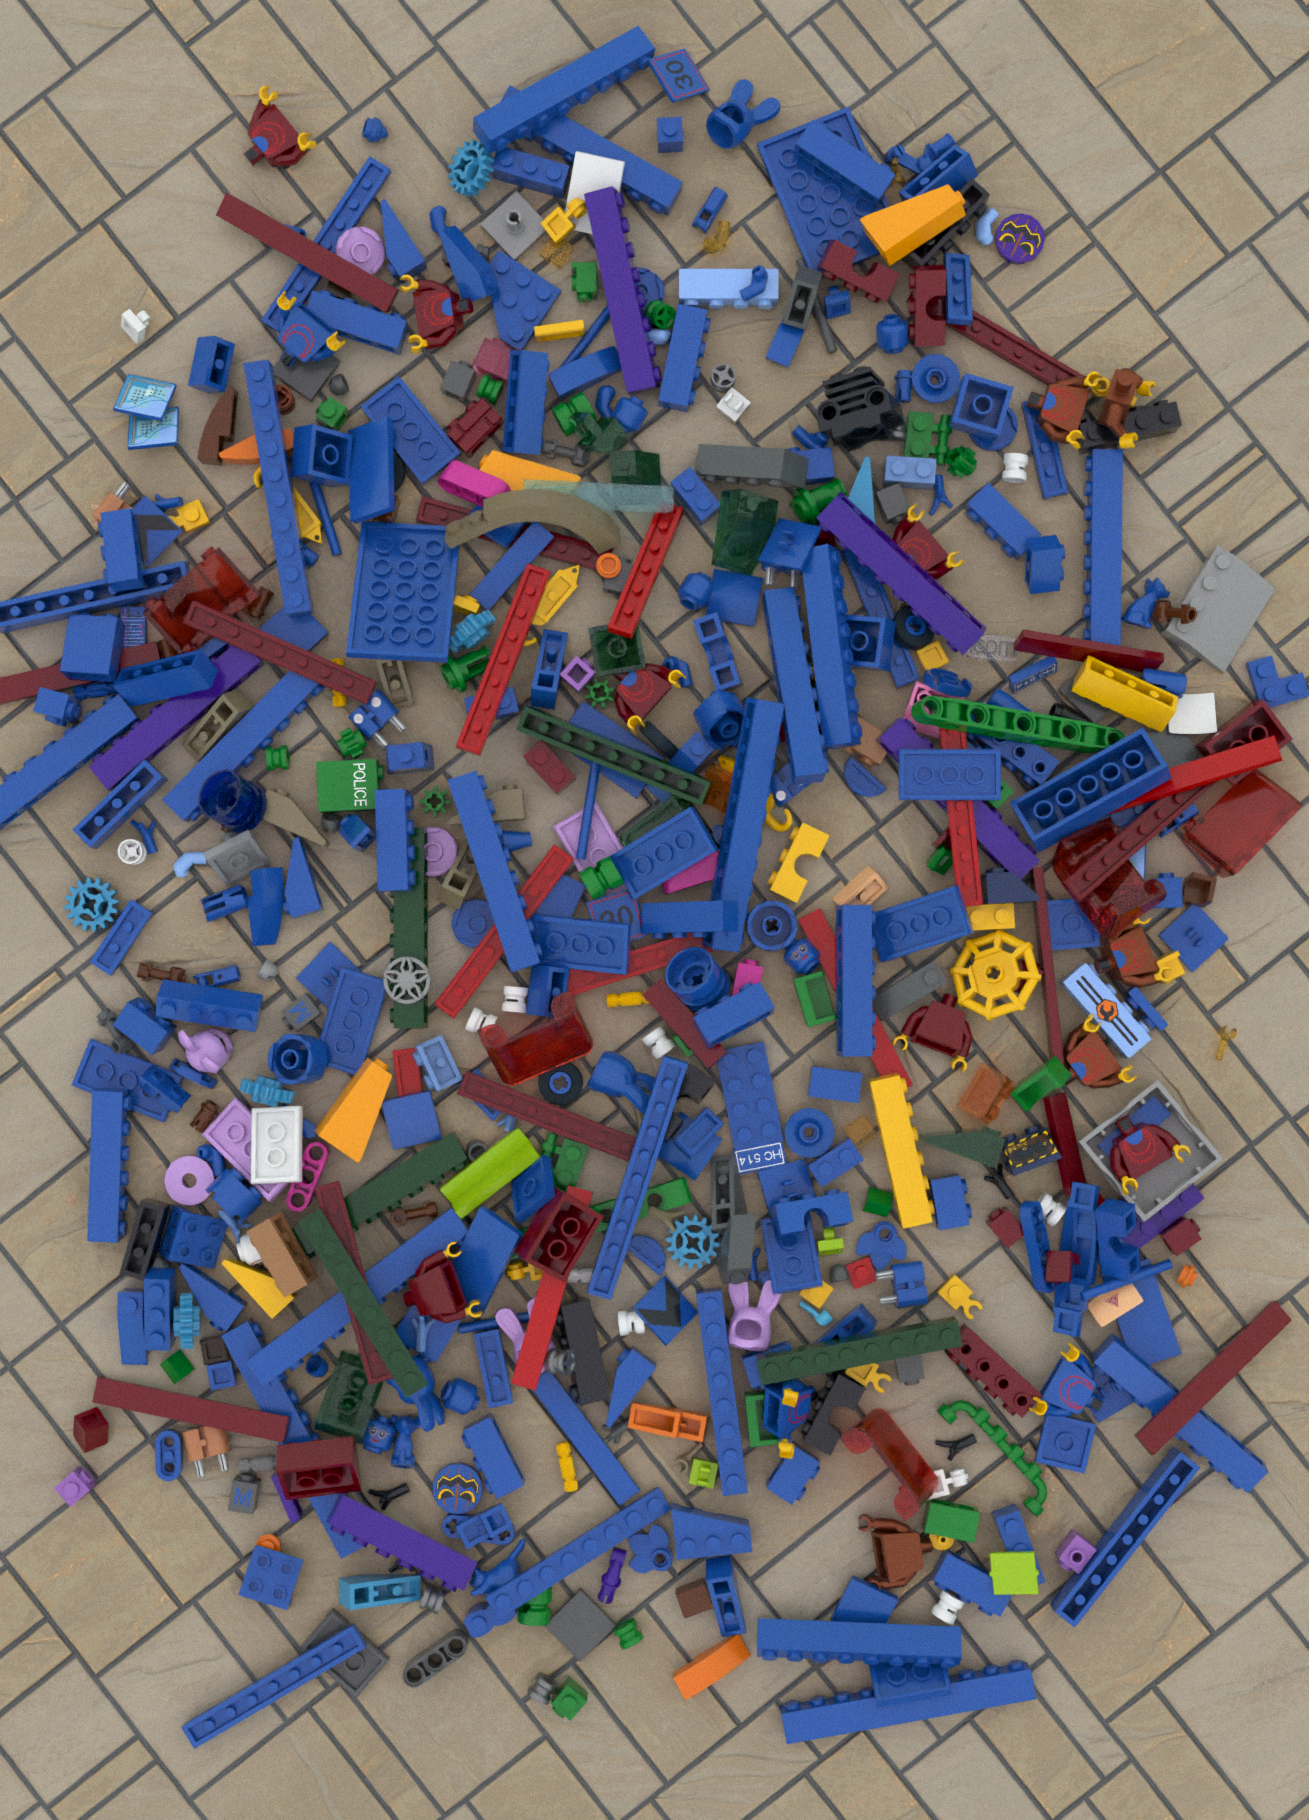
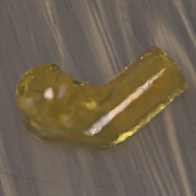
M719 221L717 235L703 240L702 247L707 253L715 254L727 246L730 222Z

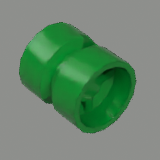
M582 391L572 396L569 404L561 402L551 408L558 425L566 437L577 432L579 424L586 426L597 420L589 401Z
M609 855L596 862L595 868L589 866L578 872L593 900L605 895L606 889L614 890L624 884Z
M552 1586L518 1607L517 1621L520 1624L545 1626L550 1623L551 1608L547 1604L552 1601Z

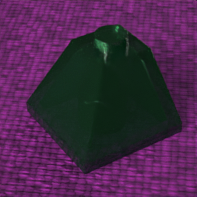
M638 450L610 451L613 507L656 505L660 501L662 502L659 454Z
M639 623L632 639L608 632V624L588 628L597 678L646 669Z

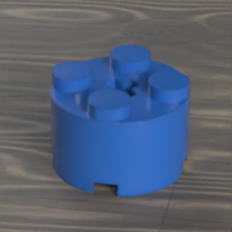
M721 689L714 690L695 709L693 716L696 724L711 747L725 750V746L731 745L732 748L738 746L745 706L736 694L724 692Z
M779 901L760 903L748 915L746 921L748 938L761 950L777 951L785 948L793 941L797 932V921L793 911L786 904ZM775 920V926L778 928L777 931L767 932L765 922Z
M285 1034L270 1047L268 1053L270 1071H273L277 1077L276 1079L283 1084L302 1085L319 1081L323 1077L327 1065L326 1045L312 1035Z
M226 1168L205 1190L207 1193L213 1191L215 1195L212 1198L232 1218L238 1215L240 1219L237 1222L242 1225L263 1203L261 1200L263 1195L253 1185L248 1187L243 1182L245 1177L236 1168L232 1170Z

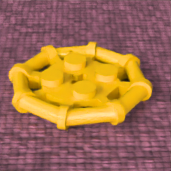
M997 929L995 932L972 940L967 939L965 947L949 972L953 978L959 1006H964L986 1017L987 1021H993L996 1017L1017 1010L1023 1011L1037 982L1041 981L1042 977L1038 972L1032 951L1033 945L1030 942H1025L1004 932V929ZM994 943L993 948L984 951L978 949L979 947ZM1003 943L1016 948V950L1012 954L1002 949ZM974 953L975 961L973 965H970L969 968H964L970 956ZM1023 956L1028 972L1020 971L1018 959ZM993 968L1000 971V975L995 980L989 978ZM964 976L969 977L971 988L967 991L963 980ZM1021 979L1027 980L1019 996L1015 995L1013 992L1018 989L1019 981ZM976 994L987 999L986 1006L973 1000ZM1007 996L1012 1000V1002L995 1007V1000Z

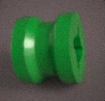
M653 300L648 303L644 312L645 317L648 316L650 324L660 329H668L675 321L676 312L674 308L661 300Z
M486 373L479 384L476 396L479 398L485 397L489 399L490 403L495 405L501 396L505 382L500 379L496 381L492 379L491 375Z
M282 745L276 749L272 746L266 747L268 771H275L276 768L290 769V756L287 745Z
M634 1618L621 1622L612 1630L614 1635L619 1637V1645L623 1650L634 1646L644 1638L642 1632L637 1630V1622Z

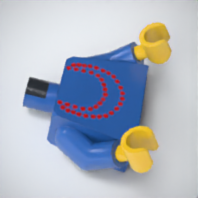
M284 291L277 299L279 306L277 318L279 337L277 340L286 348L279 358L287 366L292 367L297 358L304 363L310 360L318 362L330 358L339 348L346 344L345 340L339 342L336 338L338 332L302 302L292 307L297 300L296 297L293 296L291 300H288L285 296L286 291Z
M1070 1342L1067 1343L1070 1346L1069 1352H1060L1062 1356L1041 1389V1399L1033 1397V1400L1037 1401V1406L1035 1408L1029 1407V1410L1037 1415L1045 1414L1052 1417L1071 1416L1073 1413L1080 1414L1084 1406L1097 1412L1103 1404L1104 1399L1093 1393L1097 1383L1093 1381L1095 1373L1088 1359Z
M798 1378L765 1387L763 1428L778 1437L779 1456L788 1459L793 1458L795 1449L794 1444L791 1443V1433L808 1420L811 1401L815 1400L818 1396L816 1389L812 1385L806 1386Z

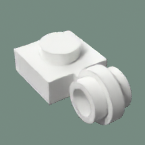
M943 1468L919 1474L925 1500L949 1495L950 1492L947 1484L952 1483L953 1487L968 1484V1473L964 1471V1468L955 1469L949 1472L950 1477L945 1478Z

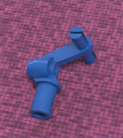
M947 133L933 144H927L923 155L918 159L905 153L904 147L898 145L897 147H891L887 151L884 160L887 164L897 163L919 175L954 144L956 145L954 138Z

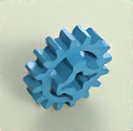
M471 140L470 143L464 142L463 149L457 148L458 154L457 156L452 155L451 158L454 162L448 166V168L452 169V172L448 175V178L452 179L450 186L455 188V192L471 197L472 194L479 195V189H486L484 183L491 181L489 173L494 172V169L490 165L495 162L481 142Z
M484 610L481 614L473 615V613L468 615L453 628L455 634L451 636L450 649L454 653H459L462 649L466 648L474 649L490 635L488 629L494 625L493 623L496 622V618L489 610Z
M88 877L86 878V884L78 880V888H69L73 893L72 896H65V899L70 901V904L65 905L64 909L71 911L67 918H75L76 920L73 925L78 927L82 924V930L88 931L90 926L94 932L98 931L99 925L103 929L108 928L106 922H115L112 914L120 912L115 908L116 904L121 903L120 900L114 899V896L118 893L117 890L109 891L111 884L106 882L102 885L103 881L100 878H97L94 883L93 879ZM90 888H97L103 893L95 895ZM80 896V897H81V898H80V902H79V905L77 906V900H78V897ZM90 900H95L97 902L94 904L95 909L88 908V906L91 904ZM108 903L107 911L104 913L105 905ZM89 914L95 921H87L82 916Z
M258 1075L256 1080L242 1078L239 1088L241 1092L252 1095L251 1101L277 1107L278 1101L289 1104L293 1103L295 1095L294 1090L282 1087L283 1083L277 1079Z
M697 1214L693 1215L692 1220H689L687 1215H684V1222L681 1223L679 1220H675L676 1231L671 1232L668 1229L672 1236L666 1237V1241L671 1242L672 1245H669L666 1249L667 1251H674L671 1259L679 1258L680 1267L686 1262L688 1263V1268L692 1269L693 1264L697 1263L700 1269L702 1268V1261L710 1264L709 1256H717V1252L713 1248L720 1246V1242L714 1241V1238H717L719 1234L711 1231L712 1223L708 1226L706 1225V1217L699 1221ZM697 1225L702 1228L696 1231L689 1230L687 1226ZM680 1233L683 1240L682 1244L677 1248L676 1237ZM685 1233L692 1238H699L697 1240L698 1248L693 1245L687 1246L688 1238ZM709 1235L710 1243L706 1251L703 1247V1240ZM687 1253H696L698 1257L688 1258L684 1255H686Z
M193 1293L180 1294V1306H174V1337L180 1336L181 1349H193L194 1336H200V1305L193 1306Z

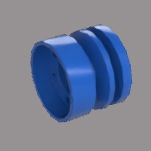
M699 947L686 948L678 952L666 967L665 979L667 985L690 1011L697 1012L706 1006L710 1009L718 1004L717 1001L729 994L730 981L728 975L705 949Z

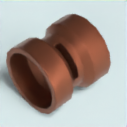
M279 384L276 387L281 415H287L294 410L296 401L289 388Z

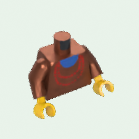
M1129 368L1115 369L1098 424L1108 427L1119 438L1121 448H1135L1133 441L1138 440L1135 432L1126 433L1127 429L1124 427L1135 390L1139 396H1152L1150 387L1156 386L1154 381H1143L1141 376Z
M1094 371L1087 376L1070 377L1055 381L1054 384L1048 386L1045 395L1034 392L1030 393L1026 406L1040 410L1036 423L1040 425L1041 430L1052 442L1071 444L1074 449L1081 447L1075 440L1078 438L1085 439L1081 431L1078 430L1090 392V389L1087 388L1089 386L1094 390L1101 388L1099 383L1093 384L1096 378H1102L1098 372Z
M1140 909L1136 917H1129L1112 928L1105 938L1106 945L1100 948L1102 958L1094 960V968L1098 974L1108 971L1113 981L1120 980L1124 985L1137 988L1157 984L1159 980L1166 983L1173 981L1174 977L1163 978L1164 971L1172 970L1168 966L1162 967L1159 973H1155L1159 970L1142 926L1137 927V924H1147L1151 920L1149 918L1146 921H1142L1139 918V914L1147 909Z
M1094 1014L1088 1015L1084 1023L1069 1033L1063 1048L1065 1053L1063 1058L1068 1066L1066 1069L1071 1073V1076L1064 1086L1077 1079L1082 1086H1088L1092 1089L1110 1088L1123 1082L1130 1083L1137 1078L1138 1075L1130 1077L1127 1074V1071L1133 1068L1132 1065H1128L1122 1071H1119L1122 1067L1096 1032L1101 1025V1021L1096 1025L1090 1023Z

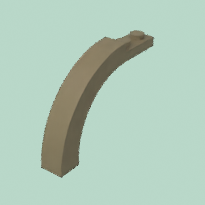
M544 489L508 491L483 500L482 510L474 511L467 517L451 522L446 526L445 542L451 549L504 525L518 522H544L562 526L577 533L588 541L598 554L621 545L620 528L605 512L576 496Z

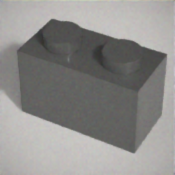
M799 265L782 323L806 330L823 272Z

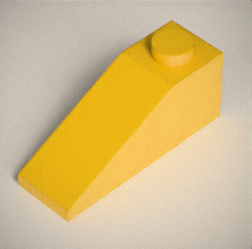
M228 1257L221 1263L271 1319L298 1296L294 1292L284 1297L282 1292L276 1287L275 1280L268 1271L250 1266L231 1257Z

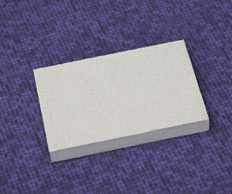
M576 151L565 213L569 210L567 205L574 198L578 197L580 200L583 199L585 201V193L611 186L620 192L625 161ZM588 211L579 219L571 218L576 226L574 230L592 234Z
M302 1106L252 1108L251 1184L302 1182Z

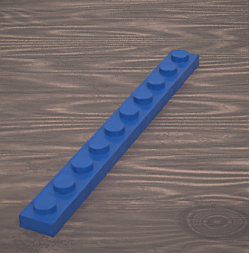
M666 1055L662 1057L587 1287L588 1294L609 1300L612 1298L688 1066L686 1061Z

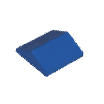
M714 569L712 578L714 590L707 605L706 615L717 612L723 622L754 627L763 578Z
M680 1112L678 1117L683 1120V1126L668 1144L664 1141L662 1142L658 1157L693 1180H696L711 1159L722 1138L714 1134L691 1159H688L672 1143L693 1121L692 1118Z

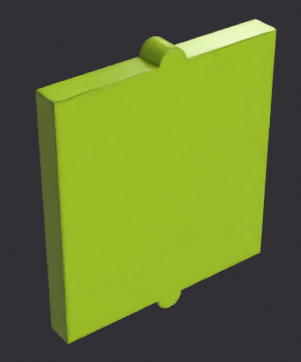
M1035 1551L990 1552L991 1571L989 1575L993 1580L994 1595L1039 1594L1037 1577L1039 1570L1036 1568Z

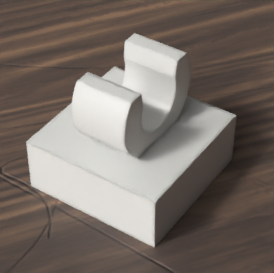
M130 309L122 313L121 327L136 344L145 339V330L150 325L148 323L150 316L144 310L136 316Z
M731 387L716 405V409L735 424L751 405V402Z

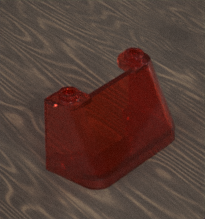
M212 546L201 554L203 559L158 599L153 596L143 605L146 609L143 615L179 654L192 652L197 647L196 643L201 645L203 640L209 636L183 624L193 600L225 615L232 616L237 610L245 606L243 604L244 601L246 603L248 601L252 602L261 594L220 547L215 549Z
M1254 769L1233 785L1203 817L1197 820L1192 818L1182 828L1185 832L1180 837L1222 878L1231 877L1238 873L1301 808L1302 804L1260 770Z
M1110 817L1060 839L1052 859L1053 871L1060 882H1063L1121 831L1119 826L1114 824ZM1128 859L1085 898L1076 903L1102 937L1108 938L1165 899L1167 892L1164 885L1156 879H1149L1145 882Z
M571 990L556 996L551 1002L553 1019L507 1038L503 1028L496 1024L487 1025L477 1030L491 1062L505 1084L511 1086L520 1084L591 1052L594 1045L593 1038Z
M878 1408L869 1411L840 1436V1440L847 1449L855 1454L863 1453L872 1446L902 1484L898 1487L900 1492L895 1496L894 1507L904 1522L912 1517L937 1490L939 1483L936 1474L885 1410Z

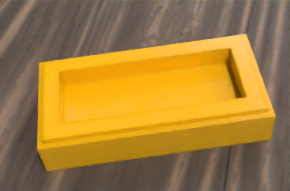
M583 320L534 327L536 342L538 343L581 337L585 334Z

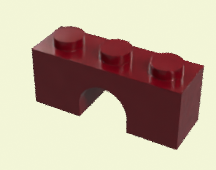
M830 240L817 268L822 270V276L832 281H835L836 278L844 282L843 287L855 293L859 289L866 293L864 298L878 304L879 301L887 302L900 274L880 263H873L867 274L859 276L852 267V261L857 251L837 240Z
M943 265L913 266V274H909L908 277L909 289H913V299L908 300L909 315L912 314V324L908 325L909 339H912L915 347L945 346V319L942 315H929L926 313V304L934 296L946 295V269Z

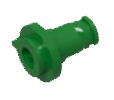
M834 478V481L810 491L801 488L794 490L793 499L789 506L793 508L794 513L802 523L818 524L820 521L817 517L840 491L847 495L843 483L838 478Z
M482 645L481 649L471 651L455 660L449 656L448 663H443V665L439 666L447 688H450L452 691L456 689L459 693L467 690L465 682L484 673L489 658L469 668L467 666L491 654L485 645Z

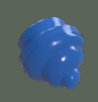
M367 117L362 137L366 138L367 142L370 143L378 142L381 138H387L388 133L382 121L376 117H373V119Z

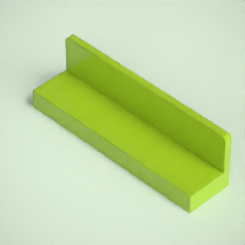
M517 1127L440 1187V1191L451 1202L455 1213L462 1219L538 1160L540 1155L531 1141Z

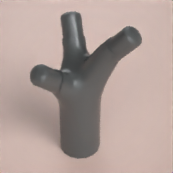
M629 1417L621 1423L612 1425L610 1428L607 1425H602V1430L611 1431L603 1440L605 1444L614 1438V1443H619L622 1434L630 1429L627 1428Z

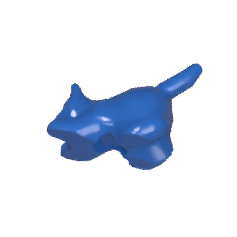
M521 1539L509 1556L498 1563L493 1569L483 1571L479 1567H475L470 1582L471 1587L475 1589L471 1591V1596L488 1594L521 1573L517 1557L524 1549L525 1539Z

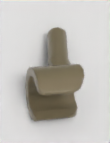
M699 1442L686 1455H679L675 1459L673 1467L678 1462H683L686 1466L682 1468L680 1474H684L688 1470L690 1461L704 1445Z

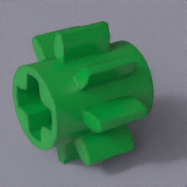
M962 445L959 448L952 449L946 458V463L949 465L947 471L953 476L958 475L960 478L969 476L974 472L977 465V460L973 458L976 453L969 447L964 448Z
M595 678L593 686L586 685L590 694L585 696V700L592 699L593 708L597 704H601L602 708L605 709L607 701L614 702L609 693H613L615 688L607 687L608 679L604 680L603 683H599L598 679ZM603 688L606 696L596 699L594 691H600Z
M349 727L340 732L342 738L336 742L345 757L351 755L355 759L364 754L362 748L366 747L367 744L359 729L352 732Z
M434 786V792L429 793L427 790H424L427 796L419 802L426 804L427 807L423 811L425 814L431 810L433 811L434 818H437L440 811L447 814L444 808L446 804L449 805L452 802L445 800L444 797L448 793L446 790L440 794L438 793V787ZM434 796L442 800L441 804H437V808H434L429 803L430 800H434Z

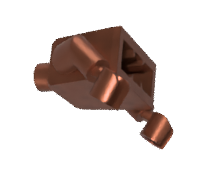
M867 1514L860 1515L858 1519H866L869 1525L866 1527L859 1526V1530L865 1532L871 1527L875 1529L871 1531L878 1576H869L867 1582L876 1583L879 1589L884 1588L885 1590L905 1587L916 1575V1572L924 1567L922 1554L932 1552L933 1545L930 1538L924 1537L920 1539L918 1532L911 1530L908 1524L896 1519L876 1517L875 1520H872Z

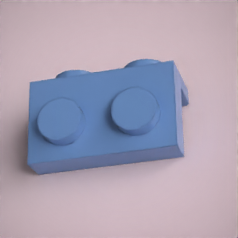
M442 1034L414 1047L415 1053H412L418 1067H423L426 1073L423 1079L429 1090L433 1089L436 1093L463 1080Z

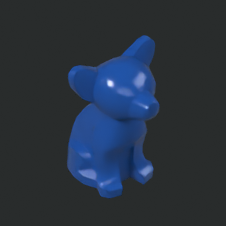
M1148 578L1145 580V594L1130 604L1121 621L1141 628L1151 629L1150 617L1154 611L1156 601L1168 598L1170 592L1165 589V585L1160 581V578H1156L1153 581Z
M392 1415L390 1418L392 1426L396 1428L399 1435L395 1442L391 1466L414 1469L416 1465L415 1456L412 1454L413 1443L411 1434L420 1428L419 1417L414 1419L409 1415L401 1417Z

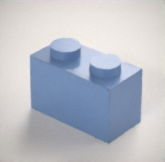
M887 455L883 466L882 487H890L899 483L901 488L932 490L935 484L937 459Z

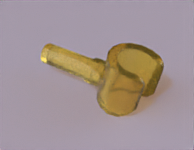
M893 158L892 170L895 178L891 187L897 182L904 183L903 175L900 168H898V159Z
M1226 1025L1219 1029L1218 1035L1221 1041L1215 1059L1222 1060L1228 1041L1237 1034L1236 1028L1231 1030L1230 1037L1225 1035Z

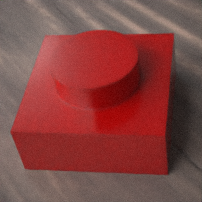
M868 1256L845 1264L854 1289L877 1281Z

